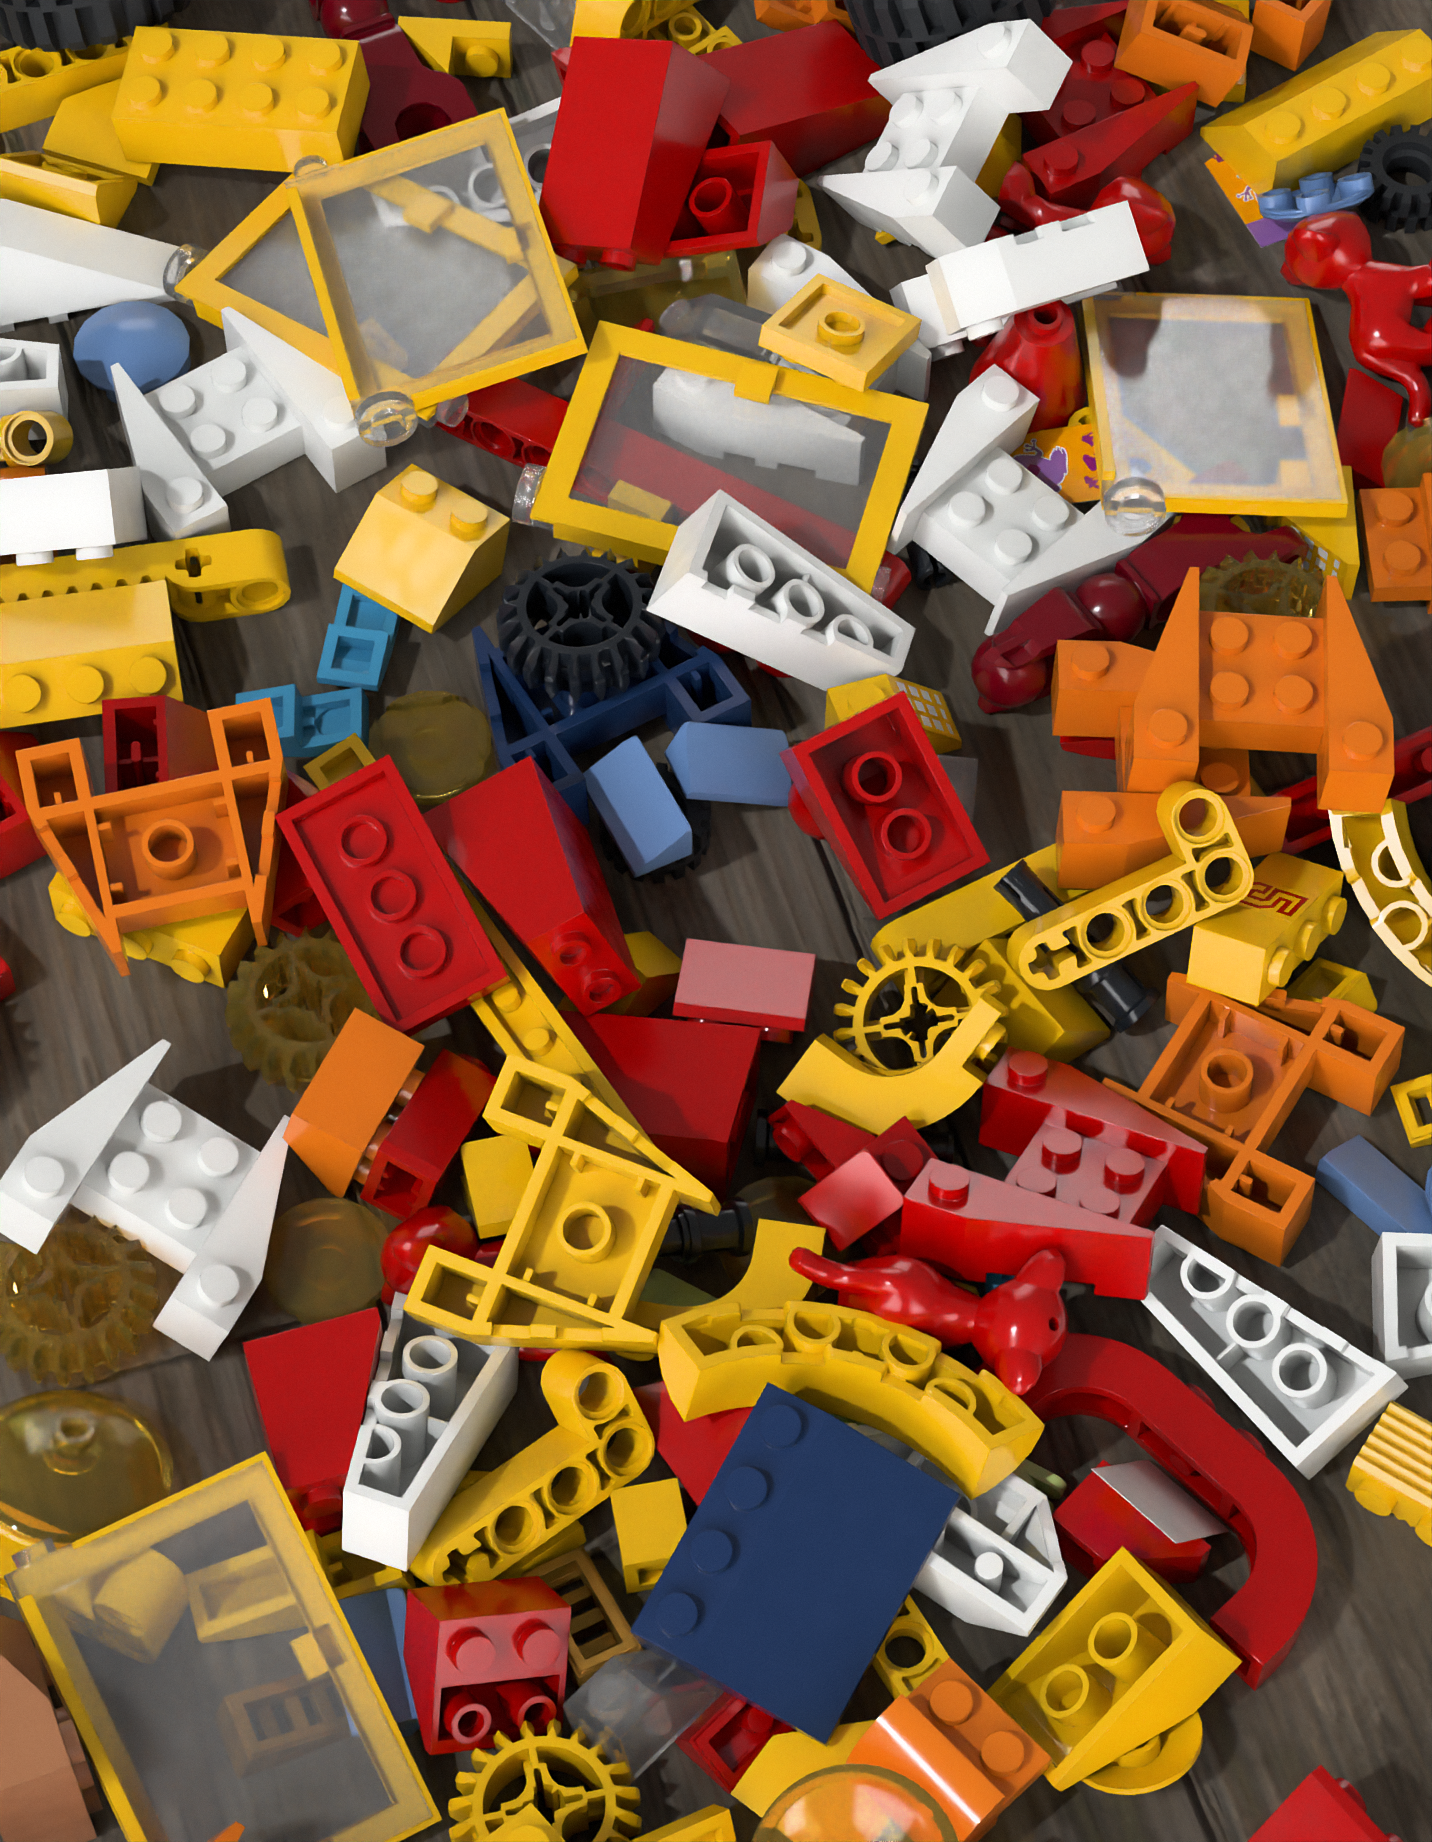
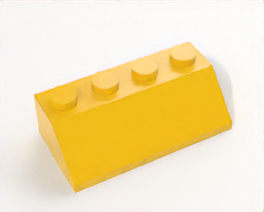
M1421 29L1376 32L1202 126L1199 135L1257 195L1279 188H1290L1291 192L1300 189L1298 181L1300 178L1315 173L1334 172L1358 159L1360 153H1362L1363 145L1368 139L1373 141L1376 132L1383 129L1389 136L1391 126L1401 125L1402 131L1405 133L1410 130L1411 124L1419 125L1432 118V40Z
M166 580L0 604V729L102 715V700L167 695L183 703L185 702Z

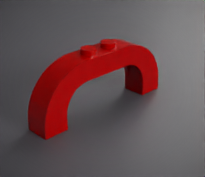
M1068 1333V1337L1056 1359L1041 1369L1036 1385L1024 1395L1017 1396L1043 1423L1061 1416L1087 1415L1103 1419L1120 1428L1235 1533L1246 1553L1249 1578L1242 1588L1210 1618L1209 1626L1243 1661L1233 1672L1255 1691L1275 1672L1294 1647L1303 1627L1315 1590L1318 1572L1316 1537L1304 1503L1285 1475L1266 1458L1267 1455L1261 1443L1248 1431L1241 1428L1235 1430L1218 1415L1212 1400L1198 1386L1192 1383L1185 1385L1157 1360L1125 1343L1091 1334ZM983 1362L973 1371L979 1375L980 1371L984 1369L996 1377L995 1370L986 1362Z

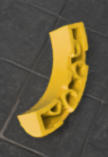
M1391 798L1386 799L1382 813L1328 810L1332 837L1342 871L1347 882L1351 884L1360 905L1370 919V925L1391 952L1419 979L1432 987V882L1417 854L1409 828L1405 802Z
M788 1300L783 1308L741 1310L740 1302H728L694 1309L661 1321L657 1350L661 1374L670 1398L684 1422L724 1410L753 1407L769 1382L827 1413L864 1423L908 1445L934 1463L955 1482L970 1500L994 1488L1015 1471L1032 1452L1045 1427L1043 1422L1016 1394L1009 1391L998 1378L987 1370L983 1369L977 1375L965 1365L942 1353V1344L936 1338L909 1326L884 1320L878 1315L865 1311L801 1300Z

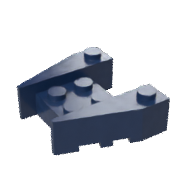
M620 612L614 616V623L621 628L628 622L627 618ZM666 619V635L663 636V642H661V652L658 655V661L648 663L649 669L646 671L645 679L629 676L630 683L626 693L611 686L606 688L602 701L594 692H584L577 704L568 691H562L551 700L545 691V684L529 690L527 683L524 681V676L513 675L512 669L508 666L507 657L503 656V651L499 647H494L480 625L471 629L477 676L498 773L531 755L583 826L590 823L586 778L573 761V757L658 716H661L674 736L680 727L689 721L752 727L751 699L720 656L704 645L697 649L678 635V627ZM549 624L536 629V631L543 636L549 630Z

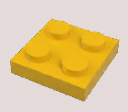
M818 273L762 325L758 345L779 354L788 362L801 364L828 376L841 386L864 392L918 339L922 319Z

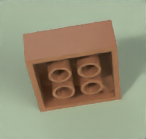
M0 1615V1834L4 1842H88L96 1839L97 1835L90 1814L103 1810L73 1720L69 1718L64 1706L57 1709L54 1708L48 1687L54 1684L36 1646L34 1647L26 1624Z

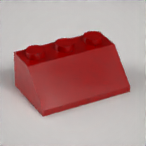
M772 140L705 150L663 259L761 246L792 229L799 178Z

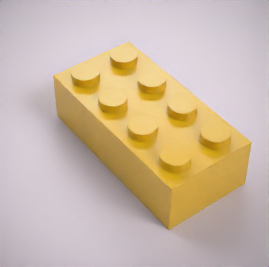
M136 26L111 119L126 161L331 175L342 171L339 165L340 162L353 158L370 89V81L361 46L357 40Z

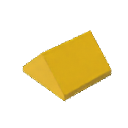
M35 150L0 154V198L113 229L117 228L138 186V179Z
M986 938L961 966V969L965 971L972 962L982 959L987 964V969L975 980L977 985L980 987L989 981L997 980L1002 986V990L993 997L1009 1008V1016L997 1020L998 1023L1007 1029L1005 1032L1009 1034V1040L1006 1044L996 1043L990 1053L995 1054L1000 1059L1008 1047L1012 1046L1024 1051L1036 1052L1046 1058L1067 1064L1110 1037L1111 1030L1071 983L1052 990L1036 989L1023 980L1008 962L1006 950L1009 939ZM1037 945L1035 947L1037 958L1032 963L1038 968H1043L1048 964L1046 955ZM953 978L948 981L932 1000L936 1006L944 1008L972 1006L963 987ZM936 1012L934 1013L941 1022L952 1021L954 1019V1017L941 1019L937 1016ZM981 1060L976 1064L987 1075L994 1069Z

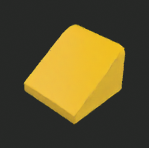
M1320 957L1286 989L1288 998L1322 1003L1324 996L1347 1000L1373 1013L1378 1008L1366 973Z

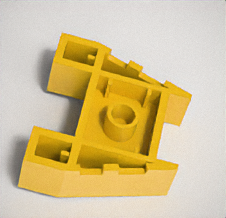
M508 1053L482 1116L495 1132L542 1149L493 1269L429 1244L403 1310L416 1321L477 1345L658 1353V1333L630 1321L677 1204L681 1202L715 1216H718L721 1206L713 1192L679 1164L667 1157L644 1138L639 1131L622 1117L616 1115L572 1076Z

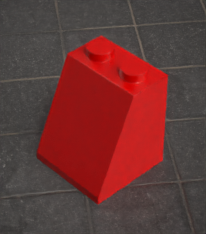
M377 1307L243 1342L253 1397L271 1463L304 1532L313 1529L320 1537L342 1530L343 1490L360 1425H363L372 1379L375 1380L380 1361L383 1332Z

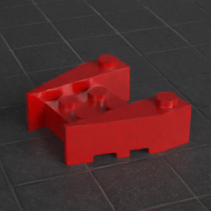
M1129 0L1053 10L1050 17H1043L1040 29L1073 63L1049 110L1015 114L1022 118L1023 125L1040 146L1021 154L1020 164L1025 166L1031 173L1036 195L1051 203L1089 211L1099 192L1105 186L1123 174L1141 178L1143 168L1159 154L1162 153L1166 156L1192 133L1199 85L1195 81L1157 97L1143 78L1114 67Z
M1009 1046L984 1081L978 1144L1020 1158L1004 1181L964 1169L955 1164L930 1158L903 1197L899 1254L926 1262L939 1273L960 1280L985 1283L987 1273L1016 1276L1025 1262L1043 1249H1057L1066 1263L1064 1281L1095 1284L1094 1295L1145 1300L1149 1292L1156 1232L1147 1228L1162 1204L1194 1215L1198 1214L1201 1207L1208 1147L1071 1065L1046 1058L1036 1052L1024 1051Z

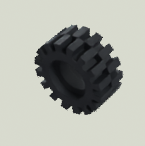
M1411 124L1409 133H1403L1401 125L1391 126L1389 136L1382 129L1374 134L1373 141L1368 139L1363 145L1356 173H1371L1375 192L1357 207L1361 213L1370 209L1368 220L1375 225L1383 218L1387 220L1385 229L1395 232L1396 224L1404 225V234L1415 233L1416 225L1419 223L1424 232L1432 229V129H1430L1427 136L1419 134L1421 128L1419 125ZM1396 172H1408L1420 176L1427 183L1419 186H1408L1394 181L1388 175Z

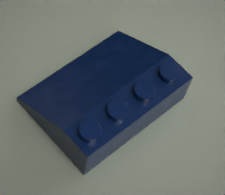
M768 1382L630 1632L643 1648L827 1747L959 1502L961 1495L829 1413Z

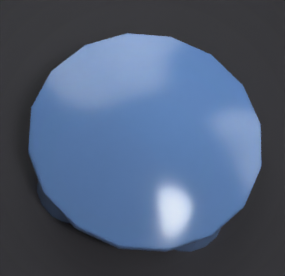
M1321 172L1300 178L1298 180L1300 189L1291 192L1290 188L1273 189L1258 194L1257 199L1260 214L1263 218L1298 223L1311 215L1336 210L1348 211L1360 205L1375 191L1372 174L1369 172L1347 175L1338 179V182H1334L1332 172Z
M125 301L102 308L84 321L74 339L73 358L80 374L96 388L105 390L108 399L117 403L110 366L119 363L142 394L153 391L188 372L191 367L190 337L182 320L167 308L146 301Z

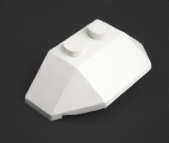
M845 1423L961 1495L913 1587L966 1623L1028 1637L1068 1580L1047 1496L1011 1473L994 1488L970 1500L953 1480L913 1448L866 1424L857 1426L856 1423Z

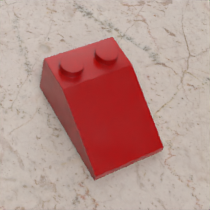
M904 690L866 707L779 753L808 812L877 921L991 862Z

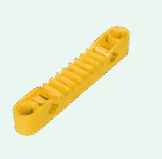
M247 529L113 549V557L77 560L76 554L54 557V562L23 566H17V563L0 565V604L166 580L171 612L173 611L178 617L189 622H207L274 611L283 606L290 599L291 594L283 542L279 535L265 529ZM195 557L197 564L191 565L190 558ZM195 592H201L202 603L196 602Z

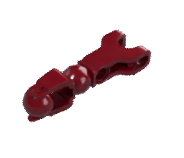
M308 0L314 20L316 22L321 21L323 31L328 39L357 40L360 43L370 81V89L358 141L361 155L399 143L412 136L422 135L478 116L465 86L459 79L445 72L430 70L421 64L400 26L395 23L387 0Z
M1231 464L1200 478L1189 485L1188 489L1248 491L1250 481L1237 466ZM1181 513L1182 517L1178 523L1136 548L1125 559L1116 562L1114 573L1103 572L1088 577L1076 589L1074 594L1071 591H1065L1061 586L1054 587L1015 618L1006 630L988 636L977 648L971 661V677L980 695L977 704L985 713L1014 709L1051 695L1057 640L1117 641L1130 644L1143 627L1148 631L1154 628L1156 624L1168 621L1190 567H1199V603L1211 596H1226L1236 600H1255L1265 596L1288 581L1301 569L1309 550L1308 543L1293 527L1287 525L1258 534L1245 532L1231 522L1230 519L1239 514Z

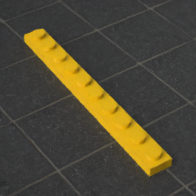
M353 733L303 767L316 788L321 791L376 760L358 735ZM447 860L512 981L470 1004L507 1056L508 1053L572 1076L588 1089L593 1096L616 1115L622 1117L653 1144Z

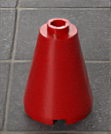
M1060 299L1011 315L1003 325L1004 329L998 331L975 362L968 381L969 385L989 367L996 364L1038 397L1040 401L1027 434L1067 427L1069 418L1074 412L1082 409L1085 403L1086 387L1074 317L1068 305Z

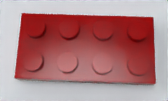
M389 754L274 816L384 1024L410 1037L512 982Z

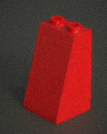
M836 19L697 56L731 79L727 96L705 150L772 140L796 176L801 178L881 136L889 121V113L893 105L868 82L870 75L882 70L881 67L866 55L865 50L861 49L857 41Z
M574 36L538 205L554 254L575 263L577 268H585L587 260L601 261L600 264L602 266L623 272H634L636 264L660 266L727 96L731 79L674 41Z
M531 755L422 814L440 849L467 883L584 1017L597 1012L642 987L588 831Z
M557 1010L655 1147L713 1192L718 1202L723 1204L730 1191L759 1093L761 1029L749 1026L593 1013L584 1017L578 1011ZM528 1144L531 1158L538 1159L542 1149Z

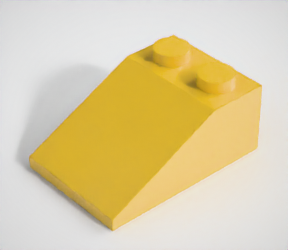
M1121 1546L986 1693L1052 1757L1050 1766L1043 1775L1054 1788L1062 1792L1194 1714L1243 1661L1162 1576L1125 1547Z

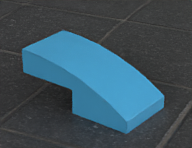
M343 583L334 624L329 623L317 673V682L350 688L362 687L364 690L379 691L391 658L401 616Z
M289 684L236 694V704L271 698L283 757H318L353 733L358 735L369 751V699L362 687L302 697L296 685Z

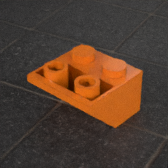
M1129 0L1114 67L1170 90L1195 81L1199 85L1197 100L1217 107L1245 72L1254 26L1241 11L1214 0Z
M356 1007L294 1109L282 1137L326 1189L340 1199H343L353 1180L365 1185L378 1148L425 1076V1073L415 1068L425 1046Z

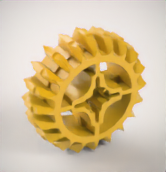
M905 936L903 938L902 947L905 957L896 959L894 951L887 943L879 945L878 952L885 965L877 970L871 962L861 958L857 962V967L869 977L868 981L862 987L853 980L844 979L841 985L846 992L858 997L855 1006L844 1003L834 1005V1014L844 1018H853L851 1028H839L833 1032L834 1040L838 1042L855 1040L857 1048L848 1052L861 1061L878 1068L890 1069L879 1058L871 1042L881 1039H903L911 1046L914 1061L917 1062V1065L928 1061L938 1053V1045L941 1039L947 1033L957 1029L985 992L995 996L1002 990V986L997 980L989 981L980 987L975 982L987 969V964L982 959L972 962L964 971L959 966L965 958L966 948L961 944H956L951 949L947 960L940 958L942 940L937 936L929 938L926 955H918V946L913 936ZM924 970L940 972L956 980L967 993L972 1006L961 1008L936 1006L931 1001L928 986L925 984ZM904 974L905 993L901 1008L893 1015L882 1017L880 1020L869 1021L872 1005L880 991L890 981ZM916 991H918L919 1003L923 1006H928L926 1011L928 1015L931 1016L936 1012L937 1016L941 1019L954 1017L952 1021L938 1022V1026L928 1029V1039L925 1040L926 1057L923 1044L915 1041L916 1033L910 1032L907 1035L906 1031L901 1028L889 1030L891 1026L905 1025V1021L915 1018V1008L918 1007ZM1008 1007L1004 1010V1012L998 1019H1003L1009 1016ZM1004 1032L997 1043L1006 1044L1009 1040V1034ZM989 1052L986 1058L981 1061L994 1068L1000 1058ZM973 1053L968 1058L975 1066L981 1060ZM984 1082L978 1089H982L984 1087Z
M555 1718L547 1726V1736H534L533 1725L525 1720L520 1729L521 1740L512 1743L507 1734L498 1730L493 1736L495 1756L485 1750L475 1748L471 1754V1762L476 1772L459 1771L455 1782L457 1790L463 1796L452 1798L448 1802L449 1816L459 1821L449 1829L450 1842H481L528 1804L532 1803L538 1810V1791L543 1795L545 1808L552 1809L555 1821L552 1827L565 1842L572 1835L589 1830V1822L603 1820V1823L592 1842H629L630 1840L627 1837L638 1835L642 1830L641 1816L632 1812L633 1809L640 1805V1791L637 1787L625 1785L631 1777L628 1763L621 1761L609 1764L613 1756V1746L607 1740L596 1744L588 1750L589 1730L583 1725L573 1732L570 1739L562 1738L561 1723ZM548 1770L570 1774L583 1781L593 1791L586 1792L583 1786L564 1787L558 1785L551 1778ZM525 1774L526 1786L524 1791L516 1799L501 1803V1811L488 1813L497 1794L512 1780Z

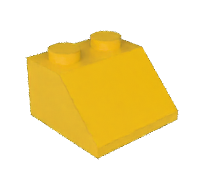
M411 464L375 494L334 568L333 578L433 634L502 573L511 519L420 467Z

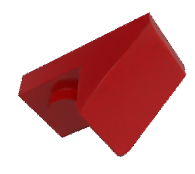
M903 1116L800 1196L797 1201L817 1227L826 1228L825 1237L837 1253H839L902 1207L904 1195L930 1158L939 1159L907 1117Z

